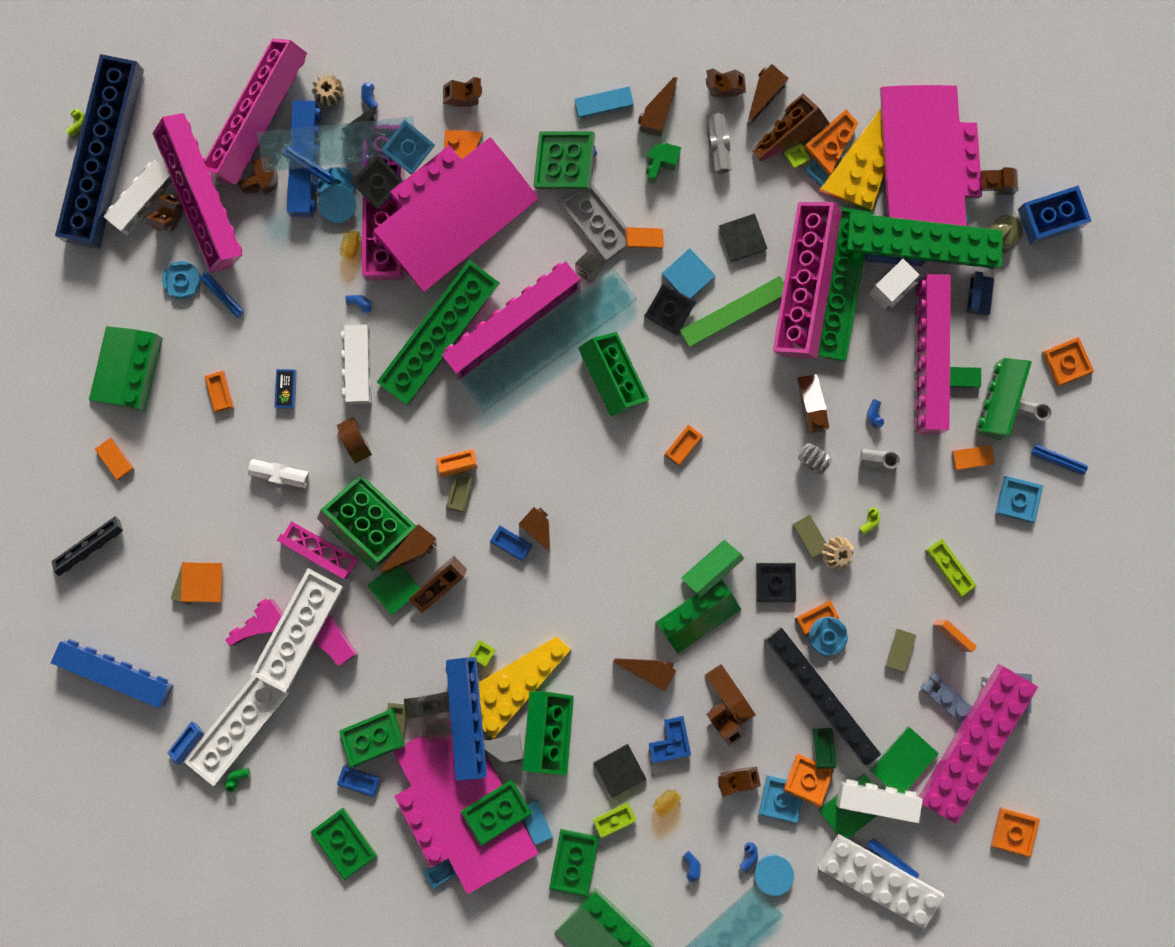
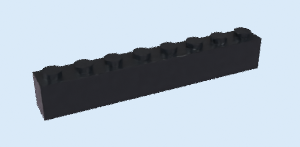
M779 627L764 639L860 763L868 766L882 755L783 628Z

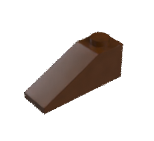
M773 64L768 68L764 67L758 74L759 80L747 120L749 126L787 85L789 78Z
M673 77L645 107L644 114L640 113L638 119L640 132L662 137L677 85V77Z
M817 374L797 377L807 434L827 431L830 428Z
M418 524L381 567V573L387 574L423 558L427 553L431 554L437 547L435 544L437 538Z
M453 556L409 598V601L423 613L464 578L467 568Z
M614 658L613 660L614 663L664 691L676 672L673 668L674 664L665 659L663 662L659 660Z
M722 664L705 674L739 726L756 715Z

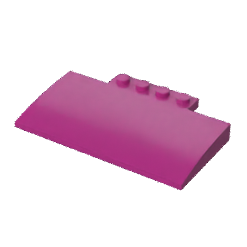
M882 86L880 88L888 217L967 226L965 198L979 199L982 197L977 123L960 122L957 86Z
M491 137L462 160L448 145L390 191L391 196L402 208L374 229L373 235L419 289L425 293L539 198Z
M450 719L406 743L405 747L393 751L411 787L394 797L430 867L449 858L466 893L469 894L538 854V851L522 821L480 846L460 811L503 784L486 752L487 777L456 781Z

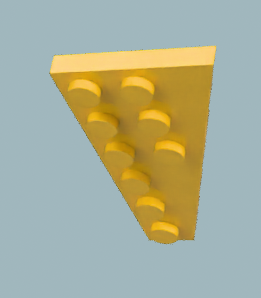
M881 107L818 191L867 211L873 209L885 171Z
M556 636L480 681L479 693L483 730L494 739L528 700L529 691H535L571 648Z

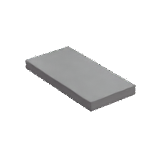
M591 181L590 189H577L560 202V206L605 263L626 249V225Z

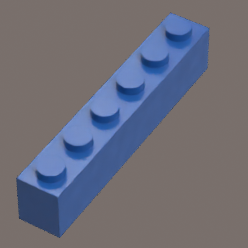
M293 100L290 148L318 165L316 163V156H319L320 153L317 138H320L321 135L320 126H318V119L321 120L322 117L321 108L318 107L316 101ZM289 159L286 212L290 217L313 218V212H316L317 209L314 193H317L318 190L315 176Z
M72 639L60 641L51 660L53 665L157 708L165 706L173 684L168 683L169 679L157 676L156 678L151 676V672L142 668L139 670L134 669L131 663L125 661L117 662L114 656L109 654L100 655L96 649L89 646L83 648L79 646V642Z
M465 657L446 660L447 692L449 694V713L453 740L452 751L454 754L456 781L487 777L477 659L476 657Z

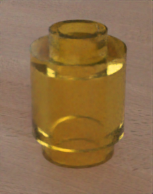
M354 230L344 232L339 248L341 256L353 260L355 256H358L362 243V237L359 232Z
M667 789L655 800L652 806L663 818L682 804L679 801L682 797L675 789L672 791Z

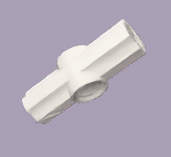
M252 459L249 463V476L266 479L272 483L306 488L309 481V472L289 468L287 465L274 462L271 464Z

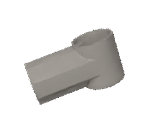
M1021 399L1016 416L1029 419L1034 423H1042L1051 417L1052 410L1046 404H1037ZM1038 409L1042 410L1044 414L1043 418H1040L1037 415Z
M861 449L859 465L881 468L889 471L895 469L900 463V458L895 452ZM887 456L894 458L895 463L893 466H888L885 463Z

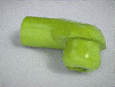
M79 109L71 111L73 124L65 130L71 138L79 133L82 128L85 115Z
M873 507L868 510L867 523L859 527L860 532L864 536L879 526L880 512L877 508Z

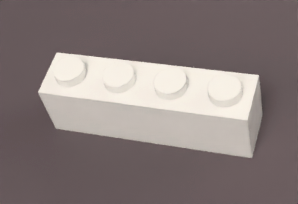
M155 160L147 164L144 172L132 181L127 191L121 193L119 200L107 209L104 217L127 236L157 203L159 197L163 196L173 185L168 171Z
M344 325V331L341 332V340L345 346V350H342L341 353L342 361L345 362V369H342V380H345V388L342 389L343 400L345 399V402L349 405L372 404L370 327L368 325Z
M846 779V782L840 781L836 805L843 809L919 823L923 799L918 797L916 792L905 791V794L898 793L896 788L886 787L885 790L878 789V785L866 783V786L858 785V781Z

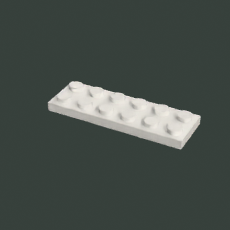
M307 569L251 675L287 693L338 599L343 586L311 569Z
M252 676L183 762L208 783L215 786L291 692L284 693Z
M840 834L836 836L818 866L819 870L922 929H925L945 897L942 892L914 878Z

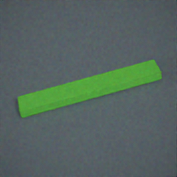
M781 276L681 329L680 333L687 346L690 348L782 298L784 282Z

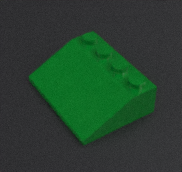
M106 326L89 400L146 412L163 338L152 332Z
M362 474L321 508L317 517L332 534L372 571L379 567L416 527L407 516Z
M596 887L555 931L569 947H654V943Z

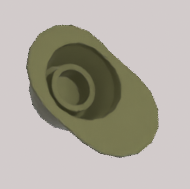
M1012 215L1000 216L988 228L1003 230L1002 255L1007 253L1022 235V225Z

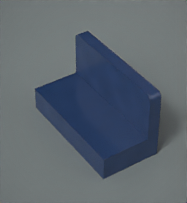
M978 271L971 275L966 313L990 315L994 278L984 277L983 272Z

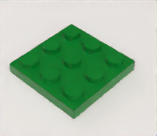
M539 131L533 187L535 189H590L595 133L593 131Z

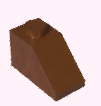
M533 507L519 525L548 551L550 549L549 520L546 518L548 514L541 507L538 510Z

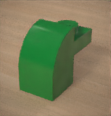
M662 143L654 146L648 152L646 162L650 164H648L645 174L648 175V182L655 184L660 167L675 171L681 147Z

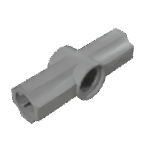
M713 114L708 116L709 147L711 154H713L715 173L724 174L732 170L729 153L730 138L726 131L724 114Z

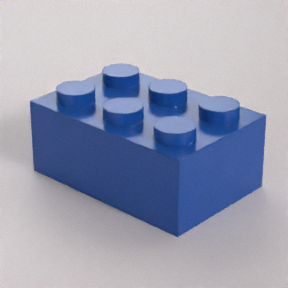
M1079 185L1025 202L1017 209L1030 245L1083 228L1092 221Z

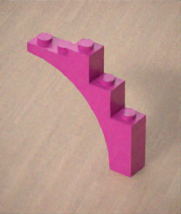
M266 598L257 604L258 608L253 610L257 618L253 616L245 621L246 625L241 629L237 627L229 632V637L225 639L227 644L234 646L249 637L274 632L283 615L274 599L267 600ZM328 616L314 643L328 653L338 666H341L356 656L357 652L333 616Z

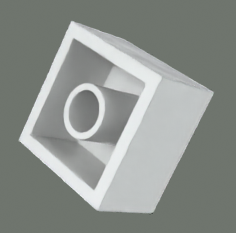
M902 259L869 292V295L884 310L888 306L892 308L904 296L902 292L906 295L918 283L915 279L919 274Z

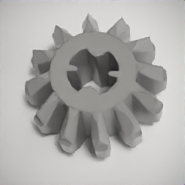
M807 443L802 447L798 455V460L818 474H823L832 462L831 457L825 451L811 443Z

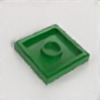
M403 566L387 574L381 573L367 585L391 615H394L407 604L409 598L420 588Z

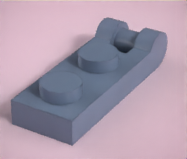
M932 673L927 683H923L920 688L962 724L972 706L942 681L939 676ZM935 684L939 686L936 692L932 690Z

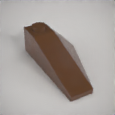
M802 93L784 110L786 112L781 120H776L774 123L775 128L771 133L765 134L752 150L760 161L816 136L830 124L820 108L805 94Z

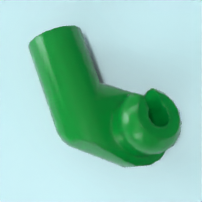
M245 768L230 772L224 784L225 790L229 793L234 792L241 779L251 777L250 769Z

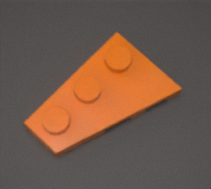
M847 109L804 146L828 175L832 173L835 164L858 125L856 119Z
M445 130L444 149L450 145L462 160L477 148L483 132Z

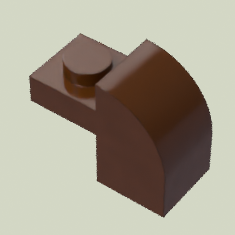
M713 68L706 70V85L712 97H733L746 93L745 74L736 69L726 73H721Z
M473 77L465 83L450 80L444 84L443 104L456 107L477 105L478 98L482 94L481 78Z
M270 155L251 161L255 176L238 182L240 189L245 194H254L259 191L258 189H261L266 195L277 185L278 172Z
M1003 167L1001 170H982L980 172L981 191H995V195H1014L1019 190L1018 172L1015 168Z
M170 193L159 197L156 212L146 217L145 224L152 226L153 229L158 231L166 230L172 232L183 212L179 197Z
M354 417L336 425L340 439L355 464L372 455L369 445Z
M723 703L712 707L710 712L706 714L729 747L745 736Z
M757 766L729 770L720 773L721 775L718 776V787L721 790L722 796H729L739 791L753 790L761 786Z

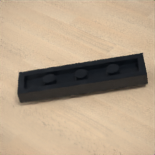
M114 516L52 560L54 573L61 576L63 573L70 571L77 563L85 560L94 551L101 549L112 538L119 536L123 531L120 520Z

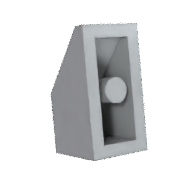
M520 733L484 740V749L502 762H508L511 765L520 763V759H523L524 754Z

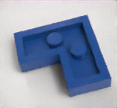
M678 716L664 719L668 739L649 743L652 763L691 756L684 717Z

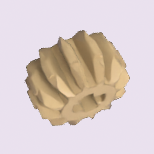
M325 73L324 78L317 77L319 82H313L315 88L311 91L315 95L314 99L317 102L320 101L322 106L327 103L331 107L332 102H335V104L339 103L337 98L343 99L342 92H344V87L341 86V80L336 79L335 75L332 74L329 77Z
M836 536L835 539L829 538V544H824L826 548L821 551L824 555L822 560L826 562L828 567L841 570L842 567L847 568L848 562L853 563L851 557L855 555L852 552L855 547L850 544L848 539Z

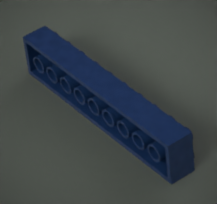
M103 54L99 56L55 236L63 242L96 249L101 248L107 223L104 215L112 203L144 69L137 61Z

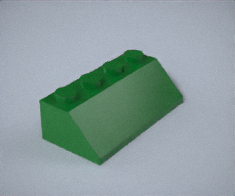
M617 332L594 337L578 347L610 417L624 413L650 400Z
M1003 358L995 363L993 367L995 375L987 387V391H989L988 398H985L982 404L984 411L982 417L980 416L976 423L978 428L977 434L996 440L1010 436L1032 361Z
M721 579L702 597L694 594L658 619L656 624L676 653L679 654L739 612L741 608L732 592Z
M529 691L523 772L567 775L573 695L546 691Z

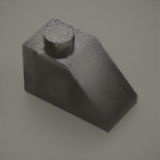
M590 250L575 263L576 274L589 283L593 282L604 267L603 256L596 251L592 253Z
M448 692L404 699L406 719L449 712Z
M449 717L424 721V725L421 726L422 738L426 737V742L450 739Z

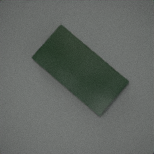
M833 728L812 729L816 769H836Z

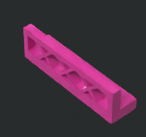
M293 521L290 522L285 533L280 534L277 539L278 542L343 579H348L359 560ZM293 527L300 530L301 539L293 540L288 537ZM316 539L318 548L312 550L307 548L306 540ZM330 547L333 549L335 557L326 559L322 549ZM347 557L352 560L347 570L340 566V558Z

